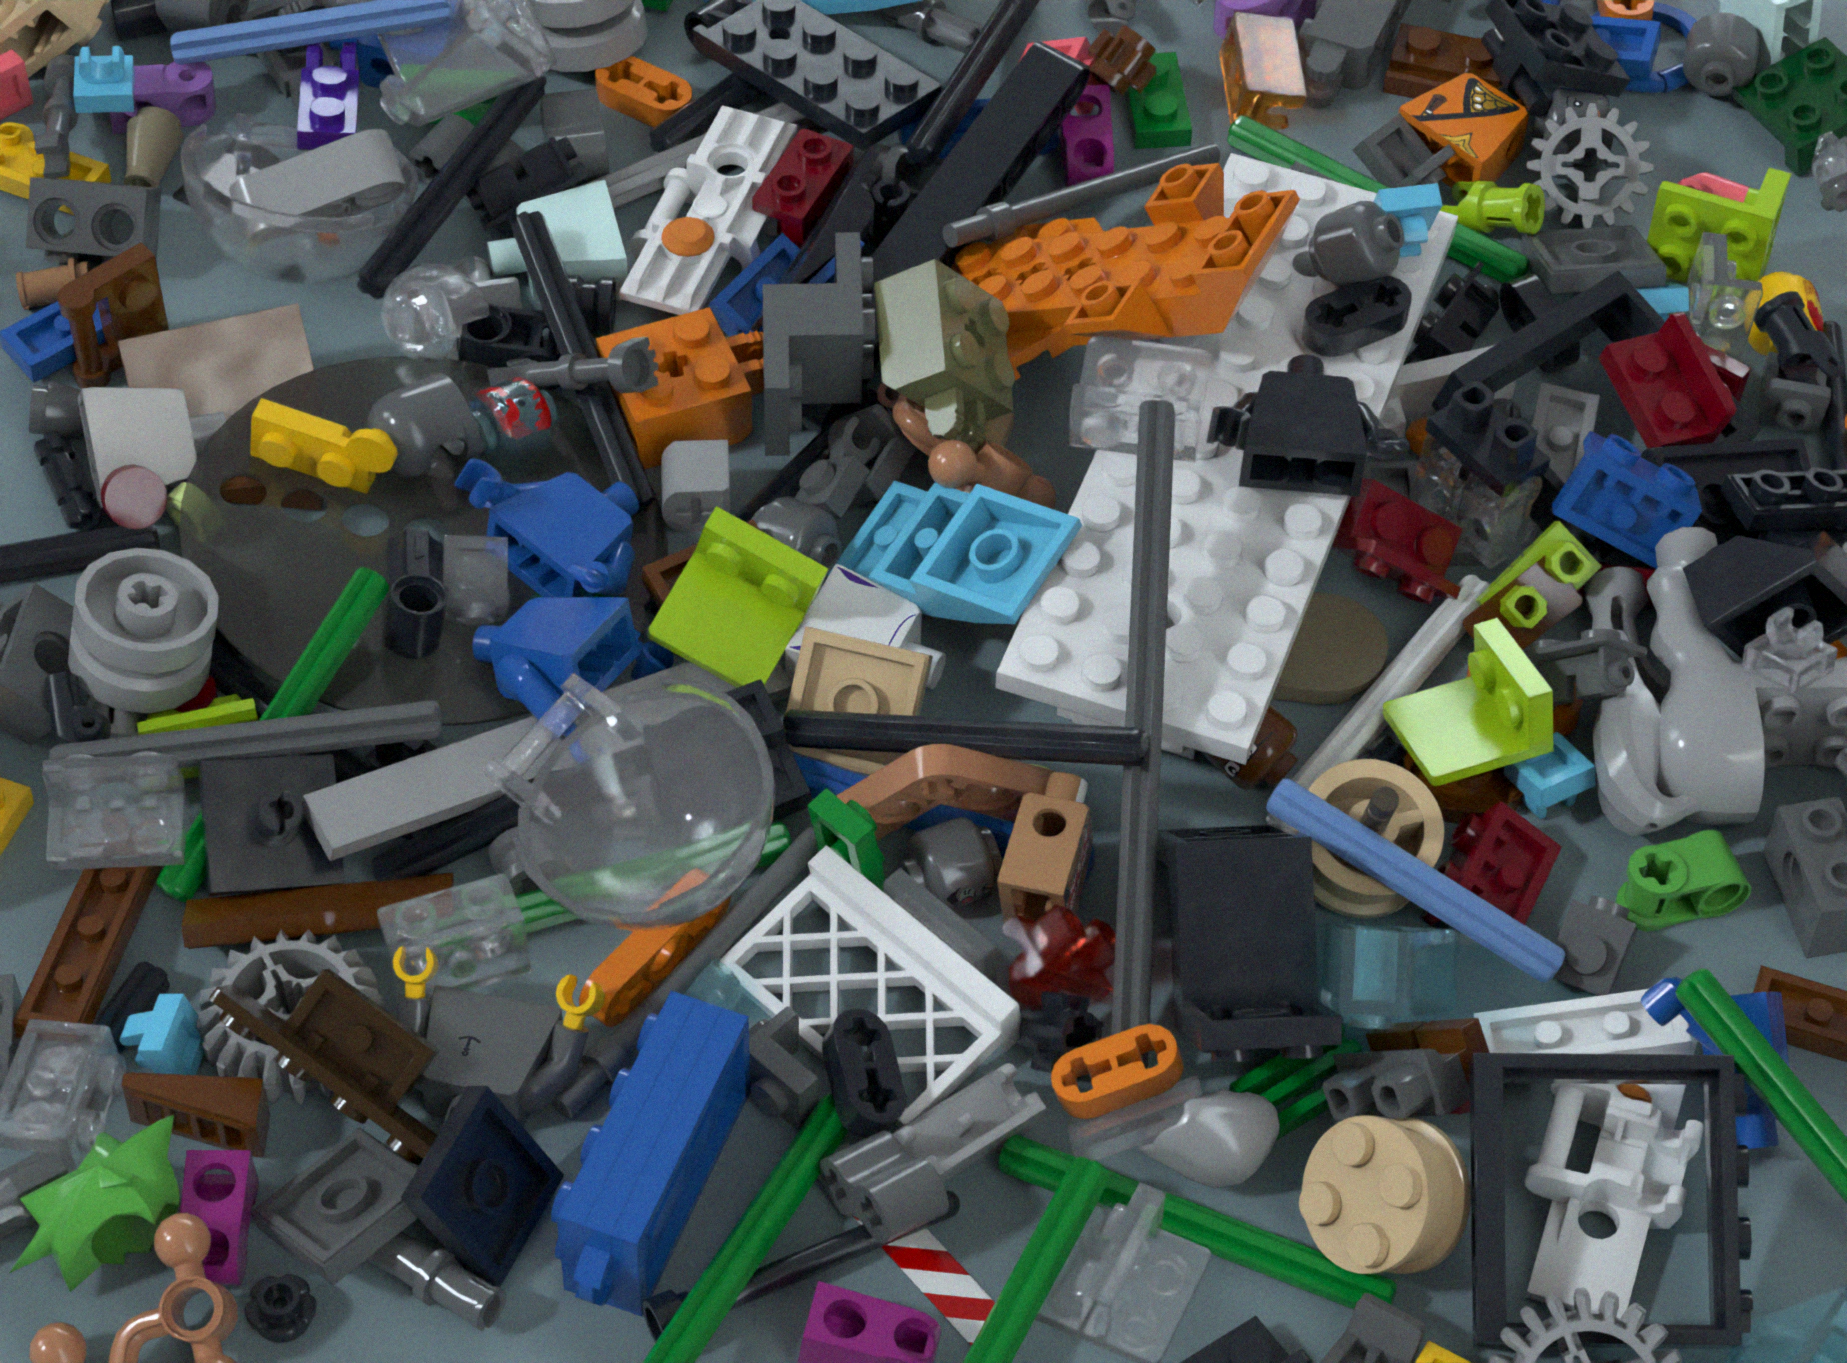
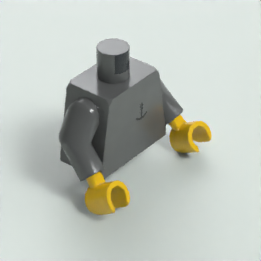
M401 946L394 953L393 969L397 976L405 981V993L398 995L397 1019L440 1050L414 1088L423 1091L426 1112L433 1117L444 1119L442 1128L467 1086H488L518 1122L524 1126L531 1112L541 1111L575 1080L589 1029L584 1026L585 1019L600 1011L605 1001V994L600 984L595 982L591 984L587 1001L578 1007L575 1006L572 999L573 991L577 986V976L573 974L563 977L557 985L556 998L561 1008L441 985H435L431 996L425 994L426 983L432 980L438 969L437 956L433 950L426 947V968L422 973L415 976H410L405 970L406 947ZM562 1009L566 1011L564 1020L562 1017Z

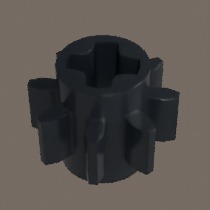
M1045 990L1042 991V1005H1036L1029 1010L1023 1009V1018L1019 1030L1020 1039L1017 1040L1018 1046H1023L1026 1051L1034 1055L1030 1068L1052 1073L1055 1063L1061 1056L1073 1049L1102 1039L1101 1028L1104 1026L1103 1021H1098L1092 1013L1087 1012L1090 1006V998Z

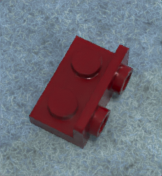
M808 129L799 130L752 197V209L758 213L778 219L777 234L780 236L784 233L800 248L842 179L853 167L854 145Z
M1684 312L1670 314L1656 333L1607 344L1598 357L1647 448L1713 443L1737 411L1730 389L1722 382L1705 351L1701 337L1694 331Z
M1363 478L1359 497L1351 496L1331 547L1353 558L1350 566L1353 570L1374 579L1386 580L1388 577L1398 583L1396 592L1415 602L1430 605L1434 597L1457 600L1461 591L1460 586L1444 577L1463 528L1378 481Z
M1499 801L1479 816L1474 813L1468 814L1458 824L1449 839V844L1454 847V850L1449 860L1444 862L1437 871L1525 925L1562 846L1504 802ZM1426 910L1423 911L1420 917L1430 926L1440 921L1439 918Z

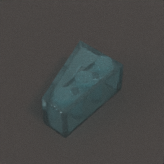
M1325 922L1321 1003L1336 1011L1341 1016V1019H1343V1022L1349 1023L1350 1027L1391 1029L1392 1016L1415 1017L1455 1010L1459 931L1456 929Z

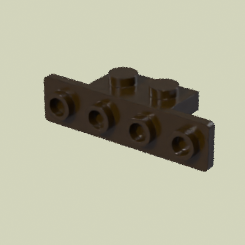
M322 969L286 1022L236 985L216 987L209 1000L223 1010L219 1019L225 1026L249 1041H254L257 1036L279 1051L274 1059L284 1070L304 1082H310L314 1077L335 1093L330 1101L339 1111L361 1124H365L368 1119L372 1120L390 1134L386 1143L392 1150L404 1159L420 1166L438 1135L400 1106L440 1051L438 1048L331 969Z

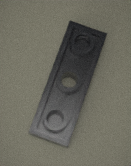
M1816 467L1811 468L1809 471L1775 472L1764 469L1756 473L1726 475L1719 491L1747 531L1847 527V470H1828Z

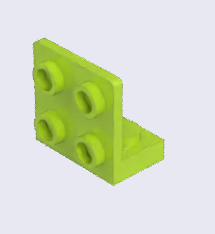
M1768 167L1760 190L1749 187L1744 203L1676 183L1661 182L1657 192L1647 243L1667 266L1666 278L1743 300L1747 290L1763 277L1792 173Z
M716 506L703 527L693 555L651 623L647 636L650 640L736 688L759 679L762 680L765 686L789 641L815 600L829 569Z
M1498 618L1474 624V652L1468 655L1471 677L1383 703L1384 718L1433 786L1460 781L1470 776L1554 752L1553 690Z

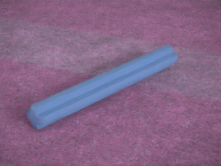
M377 0L176 32L170 37V46L175 63L184 65L448 23L452 18V6L450 0Z
M1283 779L1273 791L1266 806L1270 814L1299 832L1311 836L1315 842L1533 978L1547 983L1560 969L1565 958V952L1562 948L1291 779Z

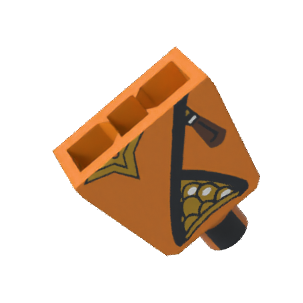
M1464 73L1399 107L1398 112L1433 155L1448 144L1456 152L1441 167L1447 175L1442 182L1451 188L1456 182L1493 181L1495 183L1520 155L1529 119L1527 108L1519 96L1511 95L1504 85L1496 89L1478 76L1470 73ZM1462 190V192H1463L1465 195L1468 194L1467 191Z

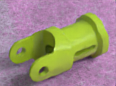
M1493 181L1456 182L1451 189L1452 196L1459 202L1458 206L1444 205L1440 209L1442 212L1457 215V222L1479 233H1490L1495 228H1514L1519 233L1534 235L1540 230L1544 220L1545 197L1541 186L1533 183H1523L1519 188L1498 187ZM1462 190L1467 191L1468 194L1465 195V194L1462 192Z

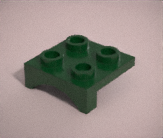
M1827 37L1761 70L1754 75L1749 84L1742 87H1733L1732 97L1784 146L1785 165L1797 177L1808 173L1812 165L1829 147L1847 136V56Z

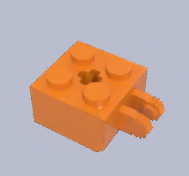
M710 307L596 338V348L600 358H607L616 345L632 338L648 337L650 342L648 350H655L656 357H654L653 361L658 363L659 369L654 371V376H657L659 385L643 392L620 393L612 386L644 469L661 465L664 450L674 441L728 440V446L742 442L752 432V395L762 393L764 390L762 331H749L748 334L741 333L725 338Z

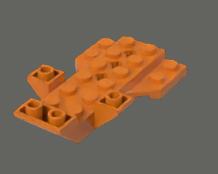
M1213 163L1196 166L1180 164L1162 175L1160 184L1144 206L1154 226L1129 229L1120 226L1103 231L1095 217L1075 220L1059 218L1048 223L1023 225L1016 227L1015 232L1011 236L992 241L991 244L976 242L966 246L956 255L955 263L950 269L1003 302L1009 317V329L1006 332L1008 359L1012 364L1015 380H1017L1021 375L1016 367L1030 362L1047 349L1052 358L1071 347L1078 345L1223 333L1275 253L1300 198L1295 190L1269 193L1263 190L1254 191L1243 195L1235 204L1234 211L1230 217L1226 218L1224 216V172L1220 164Z

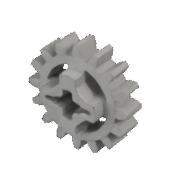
M1589 103L1586 117L1578 118L1572 107H1568L1565 109L1566 124L1559 126L1556 122L1548 119L1545 122V128L1551 136L1549 140L1534 138L1531 146L1541 153L1542 156L1541 159L1528 161L1526 170L1540 173L1541 179L1533 184L1541 186L1543 192L1545 191L1548 195V198L1545 200L1544 213L1553 210L1557 206L1563 210L1561 225L1566 226L1573 216L1576 215L1582 217L1583 228H1591L1596 216H1601L1608 227L1615 224L1613 210L1619 207L1623 212L1631 215L1635 208L1628 198L1630 194L1645 196L1649 188L1638 181V177L1653 171L1654 164L1640 161L1639 155L1650 148L1649 140L1634 143L1631 136L1639 124L1635 120L1626 124L1623 128L1616 124L1619 116V109L1613 108L1606 118L1598 117L1596 104ZM1580 130V143L1569 154L1552 155L1557 145L1566 136ZM1602 131L1612 135L1621 143L1627 157L1624 155H1613L1602 143ZM1591 152L1595 153L1597 163L1605 164L1606 167L1617 168H1607L1606 171L1597 172L1594 182L1584 181L1583 172L1574 170L1573 167L1562 166H1572L1573 163H1580L1585 153ZM1552 178L1566 179L1578 191V204L1565 198L1556 188ZM1627 179L1622 190L1614 198L1599 204L1600 190L1610 180Z

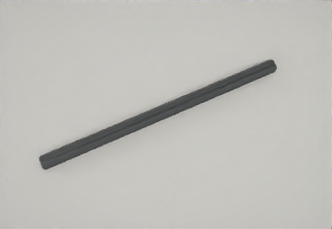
M1146 400L1139 406L1125 727H1137L1146 732L1149 737L1147 760L1143 765L1123 766L1111 1036L1136 1026L1150 1024L1175 434L1174 405L1167 400ZM1149 1051L1141 1055L1146 1069H1148ZM1147 1099L1121 1109L1136 1110L1144 1108Z

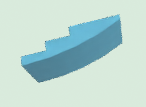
M894 480L841 554L836 564L842 565L915 603L924 615L972 623L1015 624L1077 535L1082 524L1077 517L980 484H976L969 494L954 488H944L936 482L927 492Z

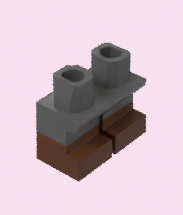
M1479 1018L1432 1020L1429 1023L1427 1021L1380 1024L1365 1034L1371 1052L1337 1053L1332 1055L1338 1074L1323 1083V1090L1331 1114L1336 1121L1361 1115L1379 1116L1387 1119L1447 1115L1469 1101V1061L1473 1053H1490Z

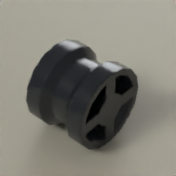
M568 275L588 328L594 329L599 335L613 334L616 314L615 277H601L597 282H585L580 275Z

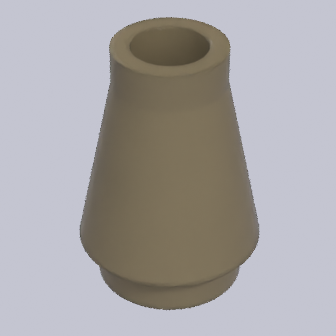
M143 107L128 121L124 185L159 188L162 177L184 139L183 133L180 130L181 122L175 114L159 107Z

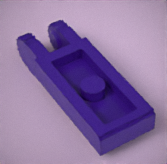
M343 42V48L340 50V67L323 66V49L320 43L307 45L306 68L301 70L297 123V149L313 150L357 133L359 70H356V42Z

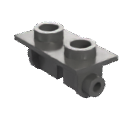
M1589 629L1581 633L1580 640L1570 642L1555 639L1537 640L1531 643V650L1523 652L1553 690V706L1574 702V679H1576V698L1581 700L1623 693L1627 686L1633 683L1635 677L1633 666L1628 661V658L1646 655L1647 648L1622 640L1620 632L1616 630Z

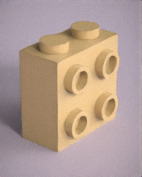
M0 0V55L13 49L24 60L29 78L42 67L46 68L54 57L66 54L68 49L75 43L80 47L86 45L99 30L102 20L97 16L101 8L110 0Z

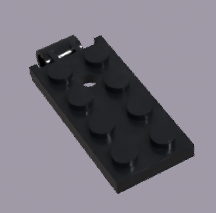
M710 0L689 12L684 19L686 35L697 51L861 151H865L926 113L942 89V84L800 0H756L755 2L751 0Z

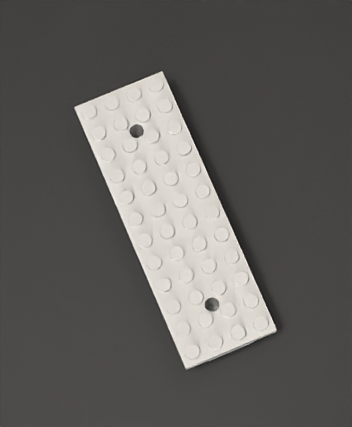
M1231 153L1223 169L1224 216L1226 218L1230 217L1234 211L1235 204L1243 195L1254 191L1263 190L1269 193L1295 190L1300 201L1275 253L1223 333L1146 340L1069 510L1068 515L1079 518L1082 527L1025 608L997 670L995 688L1056 706L1058 716L1071 719L1076 724L1125 727L1139 406L1146 400H1167L1174 405L1175 434L1161 750L1194 759L1196 751L1199 750L1246 765L1351 496L1239 487L1243 451L1237 450L1236 446L1227 447L1220 442H1214V444L1206 443L1212 410L1218 406L1232 407L1245 393L1258 392L1263 374L1270 370L1287 372L1289 360L1298 355L1309 354L1322 360L1324 363V375L1347 377L1353 381L1357 400L1366 403L1381 422L1454 237L1458 216L1439 211L1431 229L1428 231L1427 243H1420L1421 255L1399 258L1396 269L1389 275L1404 282L1412 293L1408 322L1404 329L1392 336L1337 357L1321 356L1307 348L1302 340L1305 309L1317 297L1340 288L1330 281L1321 278L1315 271L1309 256L1308 245L1310 238L1313 236L1317 221L1322 216L1358 201L1373 202L1377 193Z

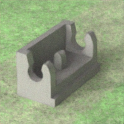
M1006 1063L891 1134L910 1156L926 1158L939 1174L943 1184L1001 1149L1008 1138L1016 1134L1021 1136L1029 1131L1044 1112L1046 1106L1036 1092L1024 1097L1018 1093L1012 1081V1078L1017 1074V1069L1013 1064Z

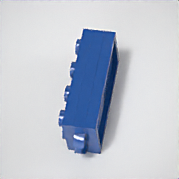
M670 991L659 1015L650 1013L645 1019L637 1043L639 1054L631 1070L622 1068L619 1071L610 1093L609 1107L611 1110L603 1126L594 1124L590 1128L581 1151L580 1162L582 1167L574 1183L565 1181L561 1185L551 1212V1221L557 1223L558 1227L555 1258L561 1260L564 1290L576 1293V1298L599 1306L607 1304L641 1317L643 1316L642 1301L652 1297L751 1092L749 1016L674 991Z

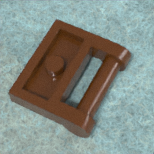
M141 242L64 285L57 294L60 312L69 321L77 358L73 364L75 382L81 389L106 387L111 380V373L123 366L118 341L169 330L156 258ZM96 303L98 304L105 342L100 345L98 344L93 314L97 309Z

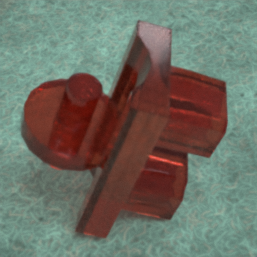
M1056 904L1037 922L1015 914L1001 926L1005 935L1015 939L1023 949V952L1017 956L1009 968V988L1011 994L1018 1002L1031 1007L1042 1005V991L1060 992L1061 989L1100 1002L1113 991L1104 972L1115 962L1116 934L1107 922L1094 918L1083 927L1079 918L1070 909Z

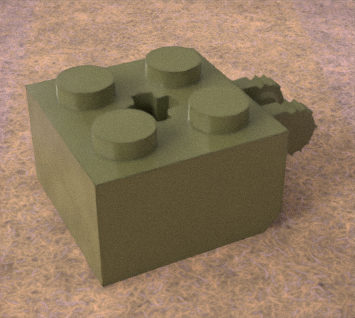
M933 259L874 283L882 382L925 408L926 420L929 421L926 426L929 427L928 432L932 433V436L939 440H960L969 445L974 452L980 445H983V440L986 439L985 432L987 431L984 429L986 421L1014 411L1011 387L1014 384L1015 375L1012 364L1008 359L1006 332L1009 329V317L1002 301L943 263Z

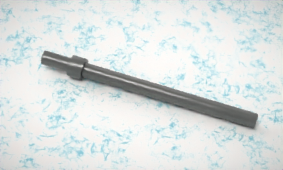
M1210 142L1011 205L1001 201L978 209L976 216L945 225L943 228V238L946 244L953 248L982 238L992 242L1008 237L1015 232L1016 227L1159 183L1162 175L1177 165L1190 164L1196 166L1219 163L1221 157L1220 150L1215 143Z
M807 827L610 1038L600 1037L582 1056L583 1066L577 1072L575 1080L552 1101L553 1106L560 1114L567 1118H572L603 1084L611 1086L619 1071L630 1066L629 1056L637 1049L639 1034L647 1016L650 1013L659 1015L670 991L687 995L805 869L808 862L819 852L813 828Z

